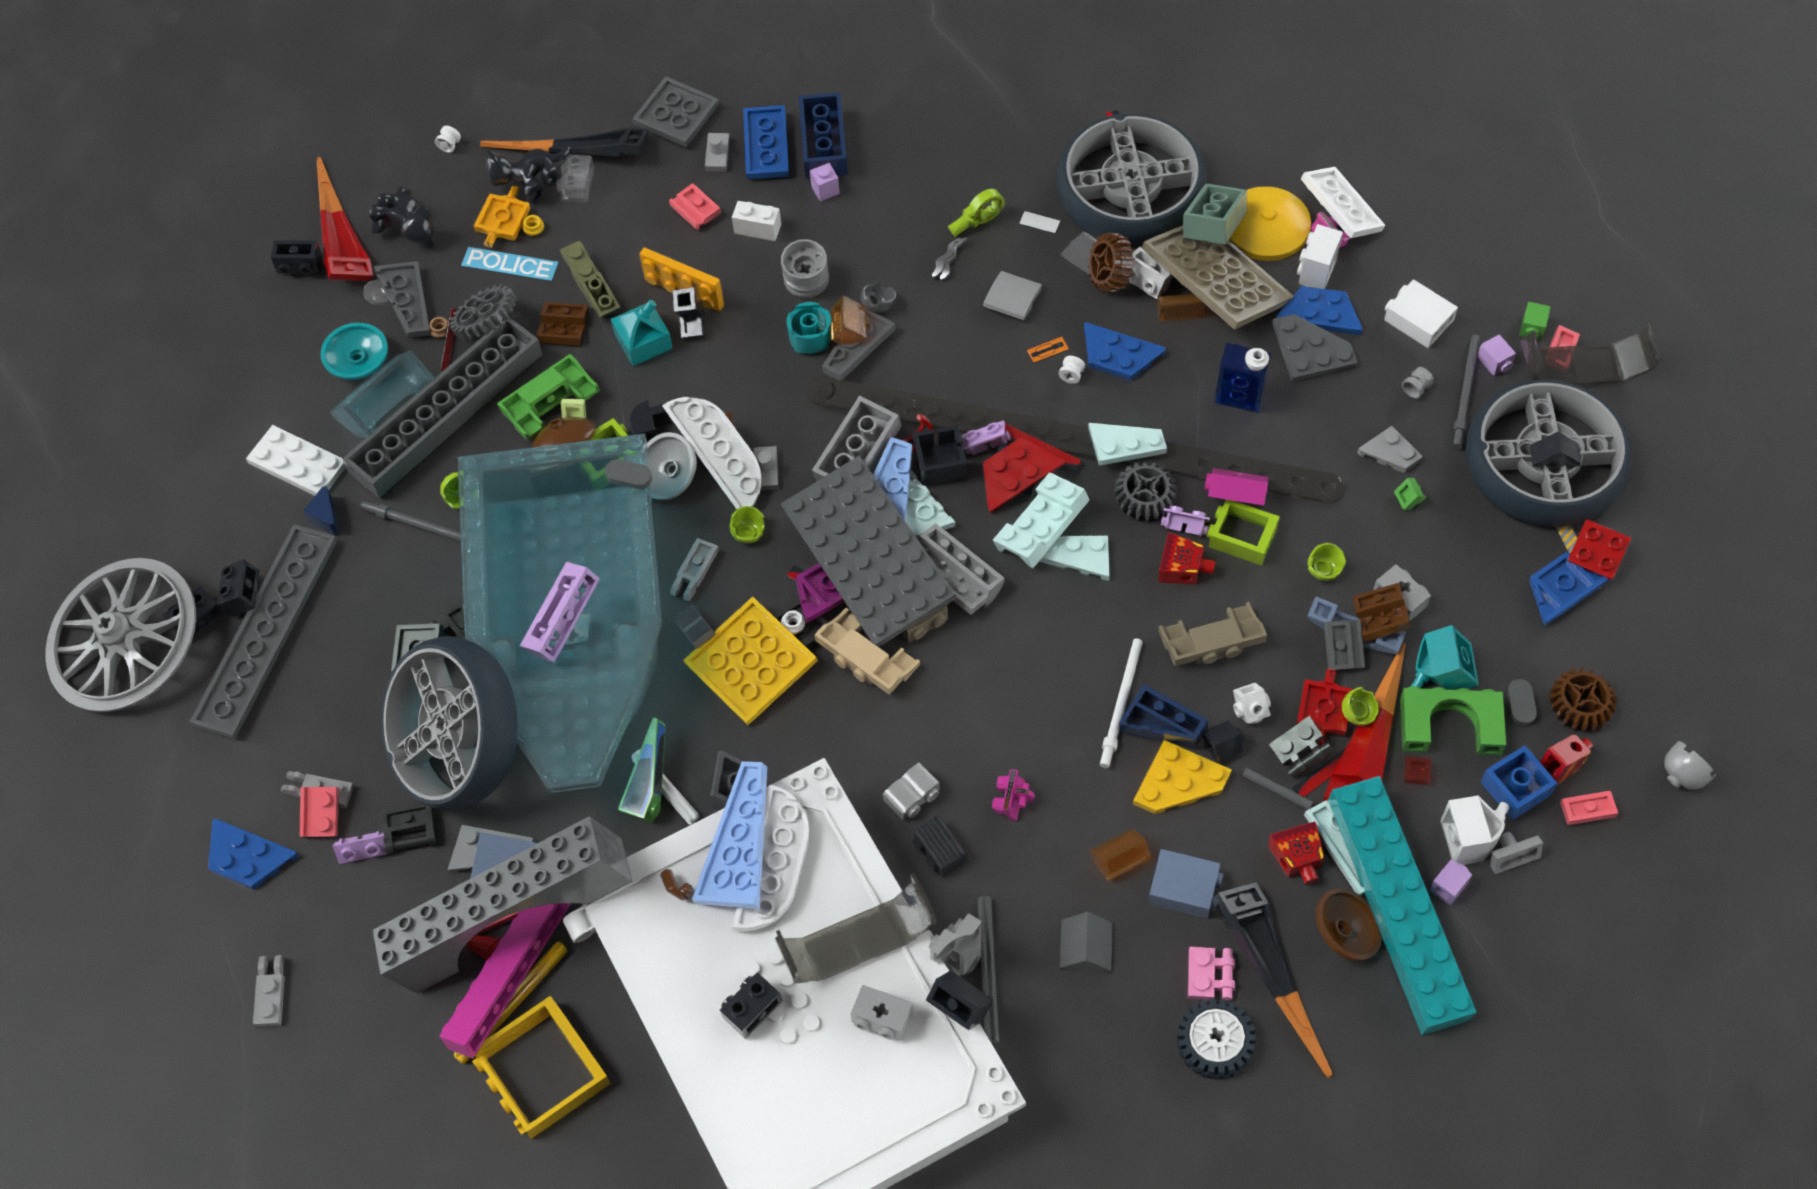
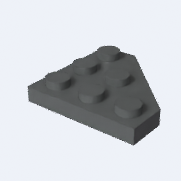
M1295 314L1272 320V326L1291 381L1356 367L1357 360L1351 343Z

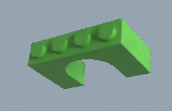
M1417 686L1403 688L1400 697L1402 752L1427 753L1431 743L1430 717L1438 711L1450 709L1465 714L1472 721L1475 728L1477 755L1502 756L1506 747L1503 692H1495L1492 689L1470 691L1467 688L1446 690L1442 687L1421 689Z

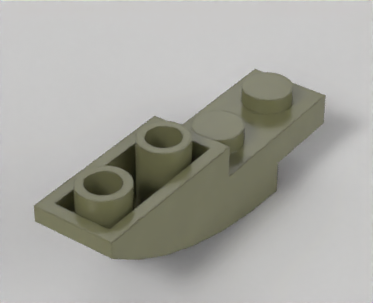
M579 240L560 249L564 260L571 270V275L598 316L602 318L619 310L618 302L601 273L597 271L581 241Z

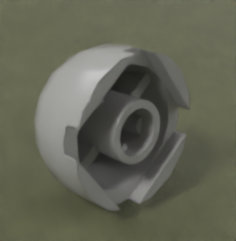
M1678 741L1668 751L1664 760L1665 770L1669 774L1667 780L1676 788L1682 786L1688 790H1696L1704 787L1716 774L1712 773L1713 769L1694 750L1692 752L1685 751L1684 748L1687 745Z

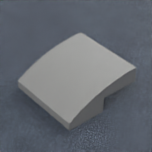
M1001 271L991 286L983 306L1024 320L1032 309L1033 301L1041 292L1042 284Z

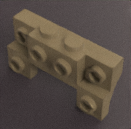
M1247 602L1245 606L1234 609L1228 607L1226 610L1228 619L1189 629L1188 633L1182 620L1178 621V624L1171 626H1159V634L1166 651H1169L1174 667L1194 661L1196 665L1202 663L1211 664L1220 658L1236 657L1242 653L1243 648L1266 642L1267 633L1262 622L1256 617L1250 602Z

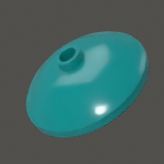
M350 323L335 329L327 336L321 347V360L326 370L331 375L344 380H357L370 376L383 365L388 355V344L384 334L375 326L366 323Z

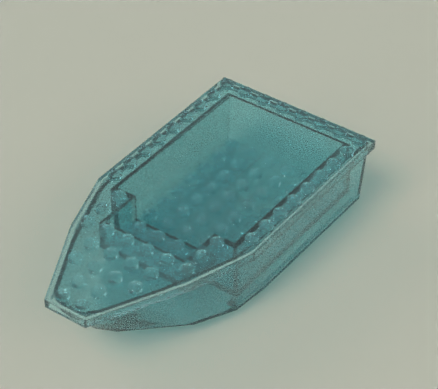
M645 434L458 457L465 639L478 644L488 651L498 661L507 675L517 709L518 732L516 743L549 793L601 786L623 734L644 701L658 664V636L662 625L651 488L650 485L644 489H636L613 484L608 481L605 473L606 465L616 459L649 467ZM570 562L587 567L600 578V581L557 659L552 663L533 657L520 644L565 563ZM580 587V588L578 589V591L581 593V596H580V597L574 596V597H575L576 599L580 600V599L582 598L583 593L585 592L586 588ZM556 631L553 636L557 637L556 641L551 639L548 645L552 649L560 637Z

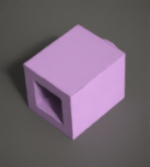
M830 163L810 170L811 187L820 202L840 194L838 177Z
M1497 335L1481 344L1477 358L1495 376L1500 372L1505 373L1512 368L1516 353L1500 335Z
M1451 859L1433 881L1430 891L1451 906L1469 883L1472 874L1466 866L1456 863Z

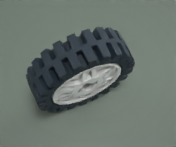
M1215 998L1209 999L1208 1002H1205V1000L1200 1001L1197 1006L1194 1004L1190 1007L1189 1011H1186L1178 1028L1177 1047L1179 1048L1180 1057L1184 1059L1187 1067L1190 1066L1192 1068L1191 1071L1195 1074L1197 1072L1201 1073V1077L1204 1078L1211 1076L1212 1080H1218L1219 1077L1227 1079L1230 1075H1237L1249 1063L1255 1049L1256 1035L1254 1024H1251V1018L1249 1015H1245V1011L1241 1007L1238 1009L1235 1003L1231 1002L1228 1004L1225 999L1215 1001ZM1215 1035L1217 1039L1221 1038V1041L1217 1042L1216 1039L1211 1040V1038Z

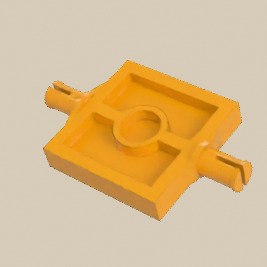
M512 186L507 196L489 194L474 224L475 232L488 235L484 241L485 246L493 247L496 238L515 241L524 219L531 209L528 202L516 199L520 192L517 186Z

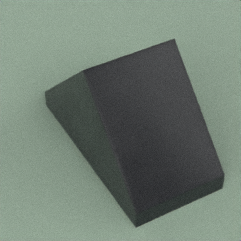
M1560 432L1553 433L1530 445L1532 467H1544V465L1546 467L1580 466L1581 464L1578 443Z

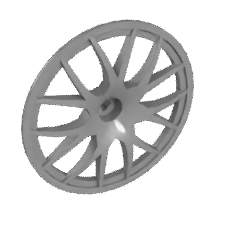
M132 558L109 564L78 584L57 611L47 637L46 666L50 680L58 693L68 702L79 708L95 712H111L133 706L159 690L174 675L183 662L195 632L196 606L192 591L186 580L176 570L163 562L146 558ZM139 570L155 573L144 597L135 606L130 607ZM131 571L122 593L119 595L108 577L121 572ZM161 577H163L171 585L173 591L155 599ZM103 580L111 597V608L108 612L99 614L85 593ZM175 598L178 599V615L159 623L145 625V622L151 615ZM81 599L92 619L65 621L71 609ZM179 624L174 642L159 635ZM62 627L94 630L90 640L80 645L58 647ZM153 641L172 648L161 665L157 667L141 655L140 644ZM58 653L81 654L62 674ZM100 655L96 670L89 680L78 691L72 688L67 680ZM122 657H124L130 673V689L112 695L117 665ZM139 663L154 671L140 684ZM104 678V696L86 695Z

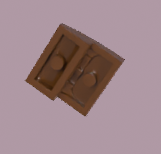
M545 302L540 315L541 324L537 333L539 343L581 346L588 317V305Z
M1400 583L1353 596L1356 614L1361 621V632L1365 642L1412 628Z

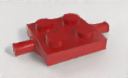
M1331 668L1326 669L1325 681L1317 682L1305 679L1296 725L1310 716L1324 737L1325 733L1345 736L1348 720L1342 712V701L1346 694L1353 689L1341 687L1334 683L1337 671L1333 669L1330 677ZM1324 738L1319 741V746L1324 744Z

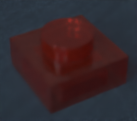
M1406 756L1404 762V782L1429 785L1431 758Z

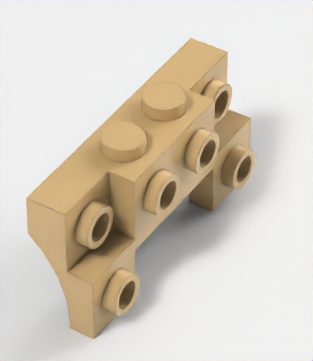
M845 608L834 620L824 624L815 634V641L833 653L835 662L844 669L847 667L851 670L859 681H866L870 685L874 683L890 695L902 680L905 682L920 666V661L906 654L903 648H900L889 659V655L858 633L862 627L854 615L849 612V609Z

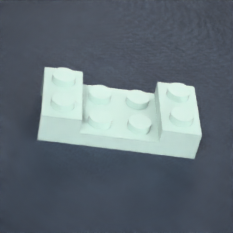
M1050 472L1036 488L1038 493L1036 498L1013 525L1007 523L993 539L998 551L1003 552L1004 549L1020 556L1031 568L1035 567L1089 501L1085 489Z

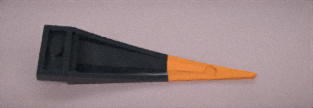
M623 128L605 133L554 140L480 141V147L518 150L542 149L546 152L559 153L565 146H568L571 149L570 154L624 158L625 154L633 156L641 153L649 137L648 129Z
M1256 882L1219 892L1214 899L1226 918L1224 921L1225 925L1326 1077L1329 1078L1332 1075V1071L1298 995L1267 899Z

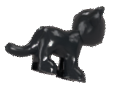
M565 146L556 154L548 153L542 149H534L528 151L520 161L511 163L506 157L492 149L485 150L487 158L484 163V172L493 186L505 185L512 179L523 184L528 202L533 205L539 202L544 193L540 187V182L535 177L539 172H542L541 180L547 187H553L560 177L553 163L565 159L571 149Z
M401 186L396 194H380L378 204L371 205L369 213L372 220V233L380 234L386 228H400L405 240L422 244L428 248L435 246L432 237L434 227L430 219V211L428 207H419V202L413 197L405 195L408 190L407 187Z

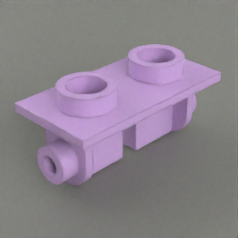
M1005 421L991 423L986 427L971 430L962 435L963 449L966 450L967 454L975 455L988 450L987 442L990 443L992 448L1007 443L1010 440V435L1008 431L1005 432Z
M1170 506L1169 509L1164 508L1163 511L1168 515L1167 517H1162L1161 526H1165V529L1181 532L1184 523L1187 524L1185 533L1202 536V534L1207 535L1208 526L1204 524L1205 522L1210 523V518L1206 517V513L1200 511H1193L1192 514L1185 513L1183 508L1177 506Z
M380 831L363 835L362 839H358V836L346 839L340 838L333 845L339 864L387 855L384 833H380Z

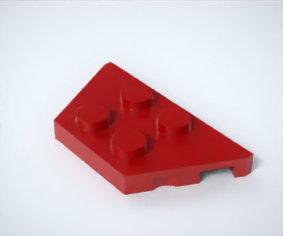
M1021 437L984 461L985 486L990 513H993L1044 479L1049 472L1053 473L1065 465L1063 459Z

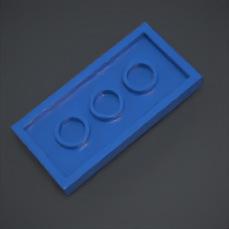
M785 105L743 108L747 179L788 177Z

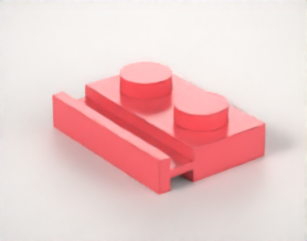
M694 184L678 193L676 198L669 200L670 206L696 230L700 229L699 226L702 224H707L721 214L720 207Z
M301 787L300 837H338L339 787Z

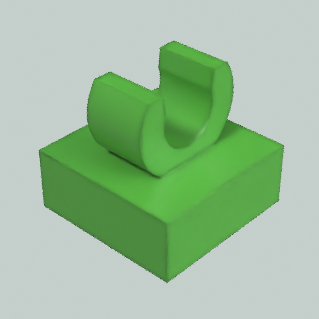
M1407 478L1394 491L1403 510H1411L1416 504H1420L1426 498L1415 478Z

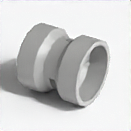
M1418 367L1412 372V377H1408L1402 382V388L1407 395L1418 399L1424 393V389H1428L1434 383V378L1427 369Z

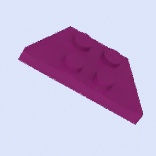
M819 563L796 576L795 582L806 623L844 603V600Z

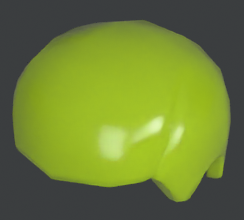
M455 472L446 476L440 484V494L451 508L464 509L472 505L477 498L478 489L476 484L463 472Z
M744 506L738 508L732 514L730 532L735 540L740 543L750 544L757 542L763 535L765 529L764 516L758 509Z
M1331 543L1320 544L1314 548L1308 558V570L1316 579L1330 581L1336 579L1341 574L1346 564V559L1343 551L1337 545Z
M1358 687L1346 694L1342 701V712L1349 722L1359 726H1366L1375 720L1379 711L1378 702L1373 696V692L1366 691L1363 687Z

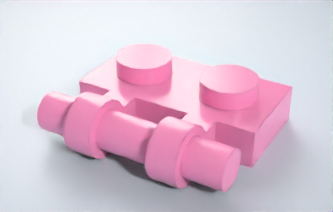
M1189 947L1188 999L1209 1000L1214 998V991H1222V999L1226 1001L1232 1000V991L1235 990V981L1233 980V969L1235 968L1233 949L1224 948L1223 958H1215V948ZM1215 969H1222V980H1215Z

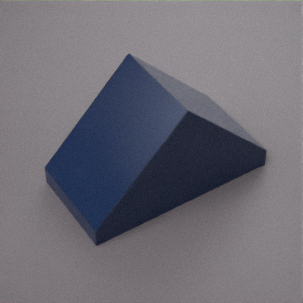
M323 486L303 510V513L309 524L329 534L338 536L339 530L332 496L327 486Z

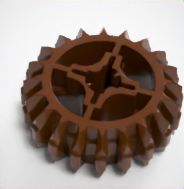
M1106 233L1097 237V242H1093V249H1090L1091 255L1088 258L1089 265L1087 267L1090 268L1088 276L1092 277L1091 283L1100 291L1115 293L1125 289L1126 284H1129V277L1133 276L1132 268H1135L1133 266L1135 258L1132 255L1134 252L1131 249L1132 244L1128 242L1127 237L1119 233Z
M1584 667L1580 668L1579 672L1572 668L1569 673L1564 671L1560 677L1555 679L1554 685L1550 689L1549 702L1552 703L1551 711H1557L1556 719H1564L1563 726L1570 723L1573 730L1580 726L1582 732L1586 731L1588 727L1594 731L1597 726L1602 728L1606 721L1611 720L1612 714L1615 713L1617 705H1615L1617 703V696H1614L1615 688L1609 687L1611 684L1610 680H1602L1603 673L1596 676L1594 675V669L1587 673ZM1588 695L1586 700H1582L1581 703H1579L1580 699H1584L1585 696Z

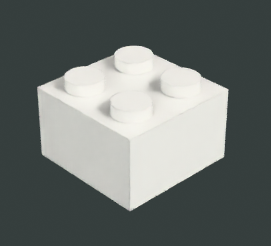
M1317 224L1314 232L1310 231L1306 242L1307 248H1303L1299 259L1301 262L1297 274L1300 275V285L1321 289L1326 288L1338 258L1342 231Z

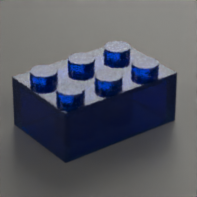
M1226 343L1220 363L1214 403L1259 413L1272 353L1267 352L1269 356L1268 364L1263 369L1255 371L1250 369L1245 362L1246 353L1252 348Z

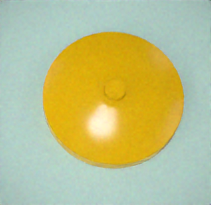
M1276 187L1248 189L1246 215L1229 238V241L1252 259L1276 261L1288 258L1297 253L1307 242L1311 228L1309 211L1298 197L1286 190Z

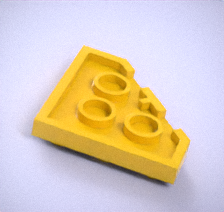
M1164 740L1133 800V805L1153 814L1165 812V809L1181 807L1197 802L1200 798L1219 795L1222 793L1232 770Z

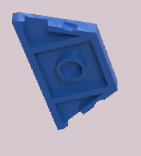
M1301 286L1295 293L1294 298L1276 316V318L1295 314L1326 331L1360 336L1362 333L1360 321L1347 293L1343 291Z
M1087 322L1084 323L1089 368L1131 381L1139 375V372L1150 367L1152 361L1157 357L1165 355L1166 347Z
M1565 552L1532 575L1529 582L1542 622L1546 626L1609 582L1610 579L1569 563L1570 553Z
M215 818L212 821L208 869L216 875L247 888L256 889L264 883L265 879L280 871L278 868L289 860H296L299 856L296 851Z

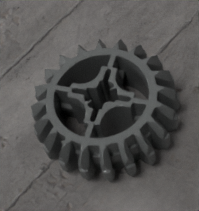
M1145 461L1142 466L1135 462L1133 468L1127 466L1125 472L1120 473L1119 479L1115 483L1114 494L1117 504L1121 505V510H1128L1127 514L1129 517L1135 514L1137 521L1141 516L1145 517L1146 521L1149 520L1150 516L1157 520L1159 514L1165 516L1164 508L1169 509L1176 502L1177 486L1175 485V478H1171L1170 471L1164 472L1163 465L1156 468L1155 462L1151 466H1148ZM1131 485L1134 486V492L1132 494L1128 492V488ZM1160 488H1162L1164 492L1162 497L1158 496V490Z

